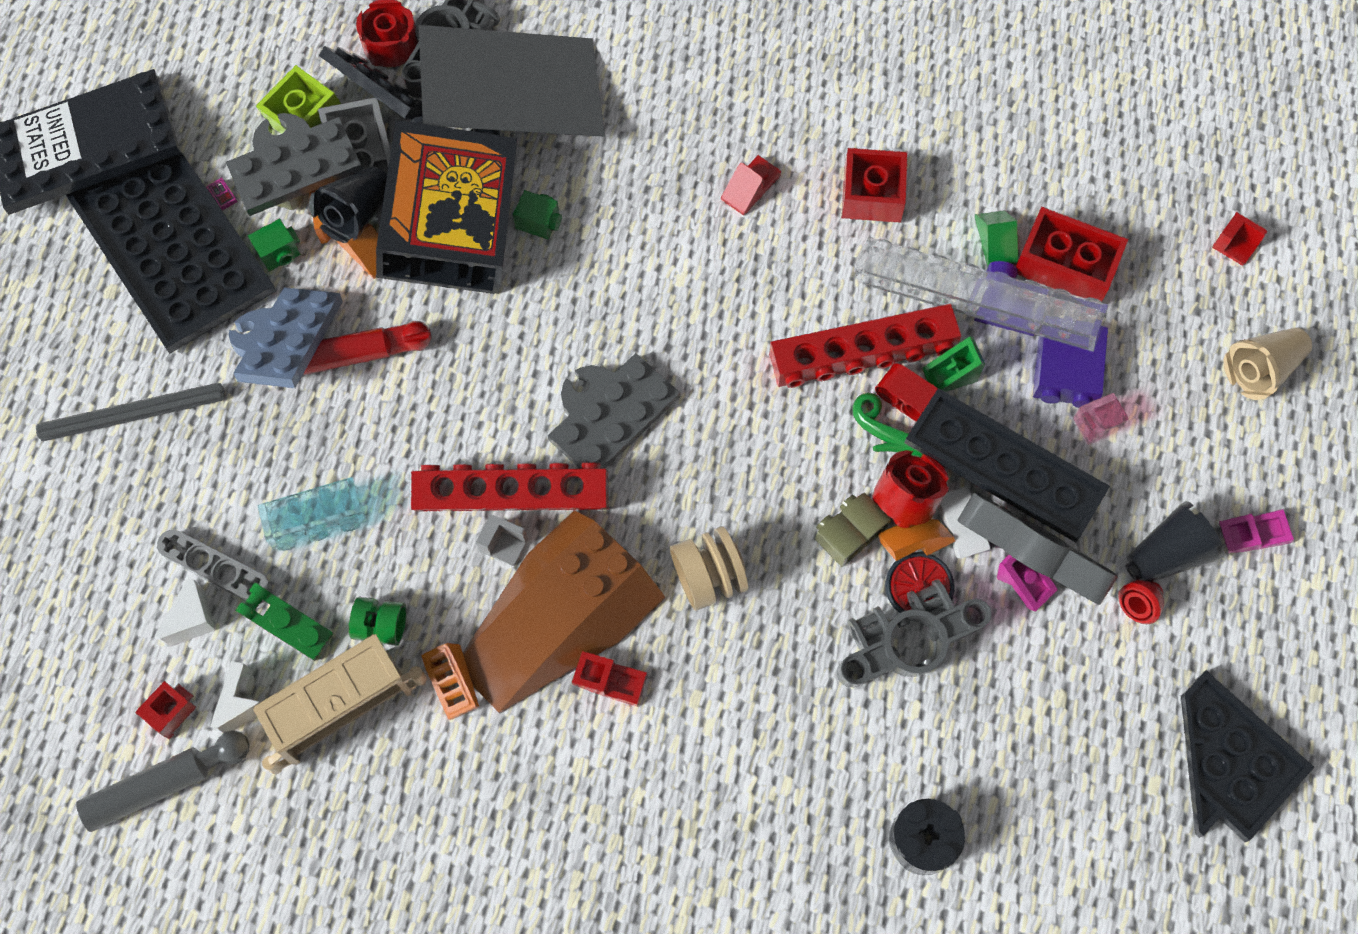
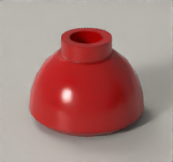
M1135 580L1124 585L1119 591L1118 599L1122 610L1130 619L1137 623L1147 625L1156 622L1164 609V592L1162 587L1156 582Z

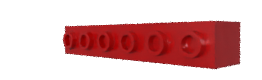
M946 304L771 341L769 356L778 387L787 386L788 388H795L804 384L805 381L817 379V381H827L835 375L842 373L856 375L863 372L866 368L877 366L879 369H884L892 366L895 362L903 360L916 362L927 355L936 353L938 356H941L959 344L962 336L952 305ZM919 333H926L930 335L931 338H923L919 335ZM896 339L902 344L894 345L889 340ZM865 345L870 347L872 350L863 351L859 348V346ZM838 352L842 357L834 358L828 353ZM807 358L810 359L812 363L802 364L801 362H799V359Z
M566 463L549 464V469H537V464H517V470H504V464H486L485 470H472V465L457 464L453 465V470L440 471V465H421V471H411V510L417 512L609 510L608 470L601 469V463H582L581 469H569V464ZM547 478L551 483V489L546 495L540 496L535 491V484L538 480ZM573 478L582 479L584 485L583 490L577 495H570L567 491V484ZM450 479L454 484L453 492L449 496L443 497L439 490L440 484L444 480ZM483 479L486 483L485 492L480 496H474L471 491L473 482ZM508 479H516L519 485L518 491L512 496H506L503 491V485Z

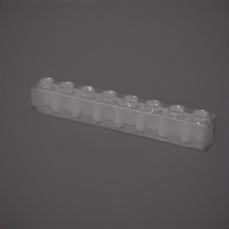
M868 237L855 266L856 281L860 284L935 306L951 304L955 312L1093 352L1106 321L1108 304H1104L1098 299L1072 295L1064 289L1054 290L1040 286L1037 282L1031 280L1022 281L1012 278L1003 272H990L980 269L971 263H958L942 255L933 256L923 253L914 247H901L885 239L876 240Z

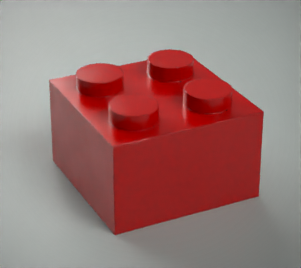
M847 148L844 165L841 218L901 223L906 204L908 152Z

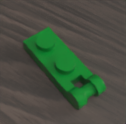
M254 583L249 590L251 592L245 603L241 602L235 611L315 661L334 633L262 586ZM262 600L270 605L263 616L255 611Z

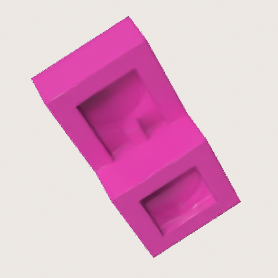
M1284 509L1257 516L1248 514L1219 521L1228 553L1290 544L1294 540Z

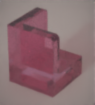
M1112 393L1081 406L1073 420L1087 444L1090 445L1099 441L1105 431L1126 423L1128 416L1115 394Z

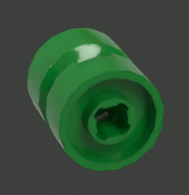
M357 597L350 614V638L363 641L376 634L383 644L398 646L402 640L406 624V604L386 600L381 605L377 599Z

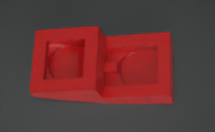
M582 651L572 684L601 696L638 707L648 674L647 672L615 664L612 659Z

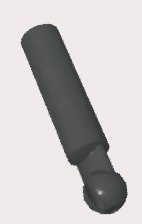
M227 731L218 737L214 746L202 752L192 747L88 795L76 802L81 822L89 832H93L206 779L208 769L223 762L230 765L240 763L249 752V741L241 732Z

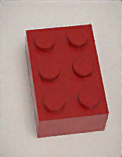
M1041 206L1016 265L1017 275L1100 306L1110 288L1129 239Z

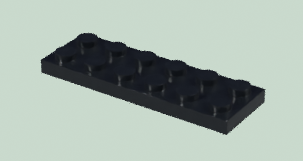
M939 388L904 442L1075 543L1080 539L1110 488L1108 484Z

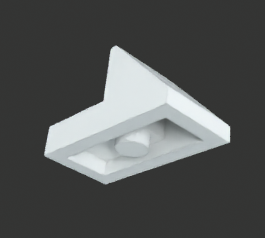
M230 662L210 726L221 734L235 730L255 718L256 714L253 708L261 703L245 699V695H249L253 688L254 676L252 675L253 671L244 663Z

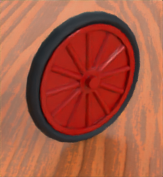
M913 552L895 561L890 567L885 581L888 600L899 613L912 610L907 599V593L910 591L916 593L931 586L932 581L938 579L944 585L952 601L955 592L952 573L948 566L938 557L932 554L926 556L924 552ZM934 597L924 600V602L929 601Z

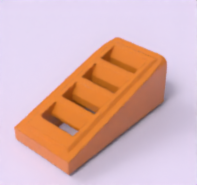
M444 643L421 655L425 669L448 720H453L479 707L461 645ZM445 659L448 660L447 662H445V663H443V664H442V662H441V661H443V660H445ZM452 670L454 674L446 677L445 673ZM456 683L459 684L460 687L450 691L449 686ZM464 695L465 700L454 705L453 699Z

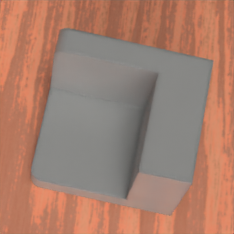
M490 514L476 544L481 553L515 566L529 538L526 529Z

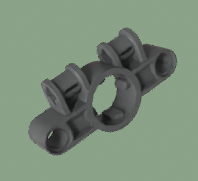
M445 0L442 5L431 7L419 16L415 24L418 44L402 69L405 86L410 91V96L422 98L419 25L491 31L493 26L499 24L500 17L495 10L484 5V0Z
M974 492L957 519L963 526L1002 548L1019 562L1058 581L1098 605H1101L1118 578L1116 573L1074 549L1056 535L1029 520L1021 518L980 493Z
M936 579L927 588L916 593L914 591L908 592L907 599L912 610L898 614L890 622H888L879 606L873 608L872 613L857 620L851 618L847 620V623L859 651L849 655L839 664L837 668L838 680L846 687L855 688L891 671L907 677L925 675L942 663L946 657L949 644L979 631L990 622L992 616L990 606L982 599L975 598L954 607L944 585L940 580ZM934 597L933 599L924 602V600ZM968 608L978 611L980 614L979 624H974L967 619L966 610ZM910 621H916L927 626L932 642H936V652L933 659L929 658L917 664L916 667L909 666L900 661L898 650L891 644L892 632L897 624L901 628L910 624ZM874 624V626H872V627H870V628L863 629V628H865V627H868V626ZM848 663H856L860 666L862 670L860 679L854 680L848 677L845 670Z

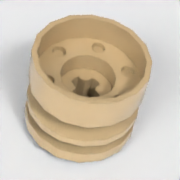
M724 526L714 529L715 542L708 532L702 533L703 549L700 551L692 539H687L670 546V553L676 573L686 597L695 611L716 603L714 587L718 586L727 598L733 596L731 582L738 593L748 590L746 569L742 555Z

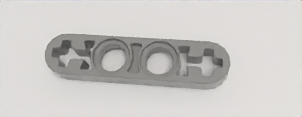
M168 530L157 541L159 553L168 561L245 601L251 592H249L247 586L242 584L244 578L251 584L259 583L260 586L272 593V585L262 573L180 531ZM178 542L187 550L185 555L176 549L170 550L167 547L168 543ZM202 552L208 553L209 561L205 566L201 568L193 566V559L197 554ZM230 566L236 568V576L233 580L229 582L220 580V574L224 568Z

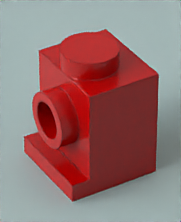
M163 681L135 713L155 731L170 740L174 736V731L195 710L196 706L190 702L194 695L179 683L173 687L166 681ZM176 704L168 714L169 707Z

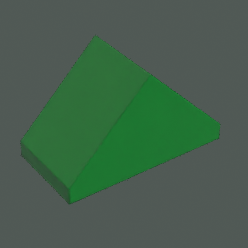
M1005 210L975 214L987 267L994 261H1004L1017 265V220Z
M969 336L922 367V370L929 383L947 392L978 382L985 362L974 338Z

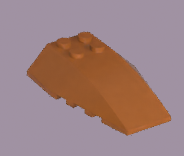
M574 510L526 555L463 651L473 687L500 714L539 691L538 689L552 681L558 680L565 673L576 668L582 651L598 655L604 650L619 644L665 599V596L642 565L596 521Z

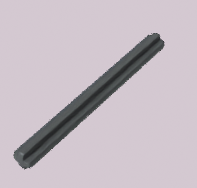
M218 382L38 423L36 425V434L41 441H47L214 403L225 399V390L222 384Z

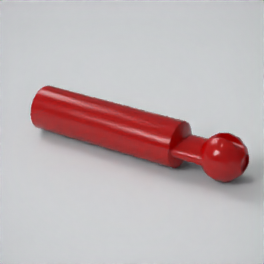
M411 321L405 325L385 329L380 327L323 339L303 375L388 358L392 354L411 350L421 351L431 342L430 328L424 322Z

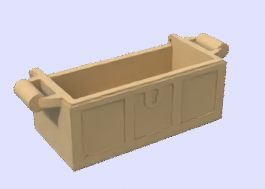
M373 634L254 706L253 710L276 750L275 754L263 759V768L272 774H279L283 768L291 764L297 765L301 763L297 757L298 754L401 691L407 697L410 696L415 687L426 683L427 677L420 667L414 666L408 673L402 675L389 651L377 635Z

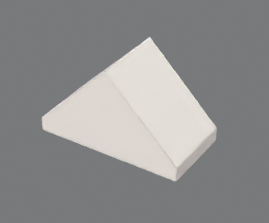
M189 577L155 634L158 640L170 647L215 631L204 589L194 579Z

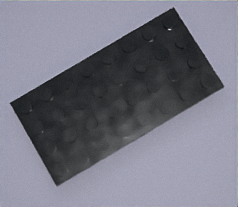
M182 152L173 157L66 194V197L169 354L277 291Z

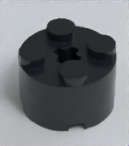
M920 799L909 803L894 819L889 831V845L895 858L906 870L917 875H933L943 871L959 858L965 844V830L960 814L946 803L935 799ZM924 830H928L929 836L934 838L928 845L924 844L925 838L919 836Z

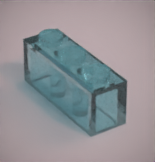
M353 477L257 505L265 540L273 550H290L296 547L299 542L306 540L320 541L327 538L329 533L339 530L343 532L358 529L360 524L368 522L360 490Z

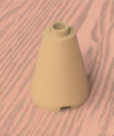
M1295 327L1237 341L1230 346L1229 352L1225 353L1223 358L1227 378L1232 386L1236 382L1244 390L1241 392L1243 396L1254 400L1266 399L1277 391L1311 352V338L1304 330Z

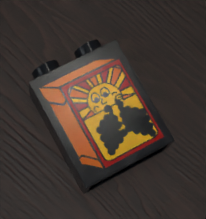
M416 117L410 122L395 120L376 247V278L499 294L518 138L506 137L500 130L471 129V131L427 125L423 124V117Z

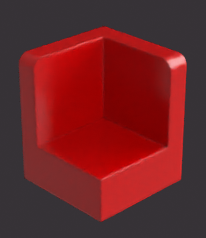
M1236 212L1212 248L1243 266L1268 231Z

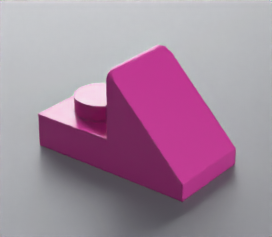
M1008 555L999 564L997 579L1012 585L1026 607L1036 612L1058 590L1050 577L1029 568L1011 555Z

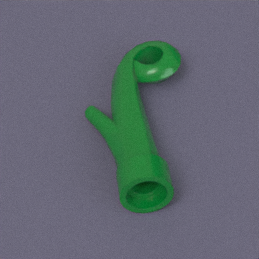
M863 393L855 399L853 403V416L857 423L867 432L887 442L873 446V451L900 452L908 450L913 451L911 455L922 457V453L904 443L909 432L874 420L882 409V401L876 394ZM868 402L874 405L872 411L864 413L862 410L863 405Z

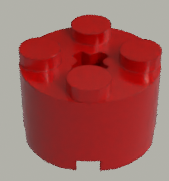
M376 0L369 4V8L364 13L361 11L357 17V32L364 53L370 60V63L381 67L405 65L418 44L415 34V21L410 9L402 6L401 2L397 0Z
M908 450L897 452L890 458L872 494V500L901 528H910L911 525H921L931 520L949 489L947 487L949 478L941 464L925 454L921 458L911 455L913 451Z

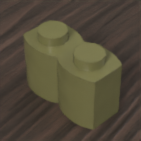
M865 492L858 497L851 495L840 506L842 511L834 517L831 515L826 516L816 527L819 531L815 540L841 567L845 566L866 546L873 542L879 536L878 533L885 531L891 522V519Z

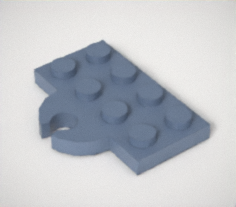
M284 287L272 308H260L239 317L234 322L237 330L240 332H251L240 334L236 330H229L228 335L233 350L242 357L233 372L237 382L296 388L343 303L340 293Z

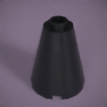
M370 167L319 187L312 193L309 200L310 211L313 218L318 216L323 223L320 226L322 231L332 239L342 243H347L352 238L353 241L357 239L384 200L387 173L377 167Z
M1185 501L1180 504L1127 555L1128 563L1125 565V568L1134 581L1145 580L1153 582L1217 561L1225 555L1224 551H1217L1216 547L1222 543L1206 517L1201 512L1195 515L1189 509L1194 506L1191 502Z

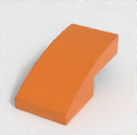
M931 519L921 525H911L910 528H901L897 525L878 533L880 543L896 561L919 549L928 556L955 542L954 536L938 519Z

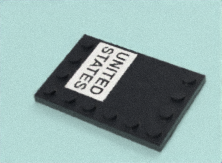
M155 69L138 73L135 76L21 116L1 121L0 196L2 206L7 214L10 215L181 154L160 79Z

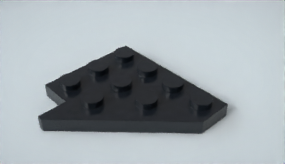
M1205 670L1181 695L1195 835L1198 838L1203 837L1220 819L1244 842H1248L1314 769V766L1213 675Z

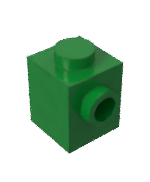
M524 190L513 212V219L517 230L549 240L552 231L559 229L562 214H559L558 201L554 200L551 196L546 194L539 195Z
M280 218L247 235L269 272L279 266L290 264L296 257L301 255L296 244L300 243V239L292 226L286 228Z

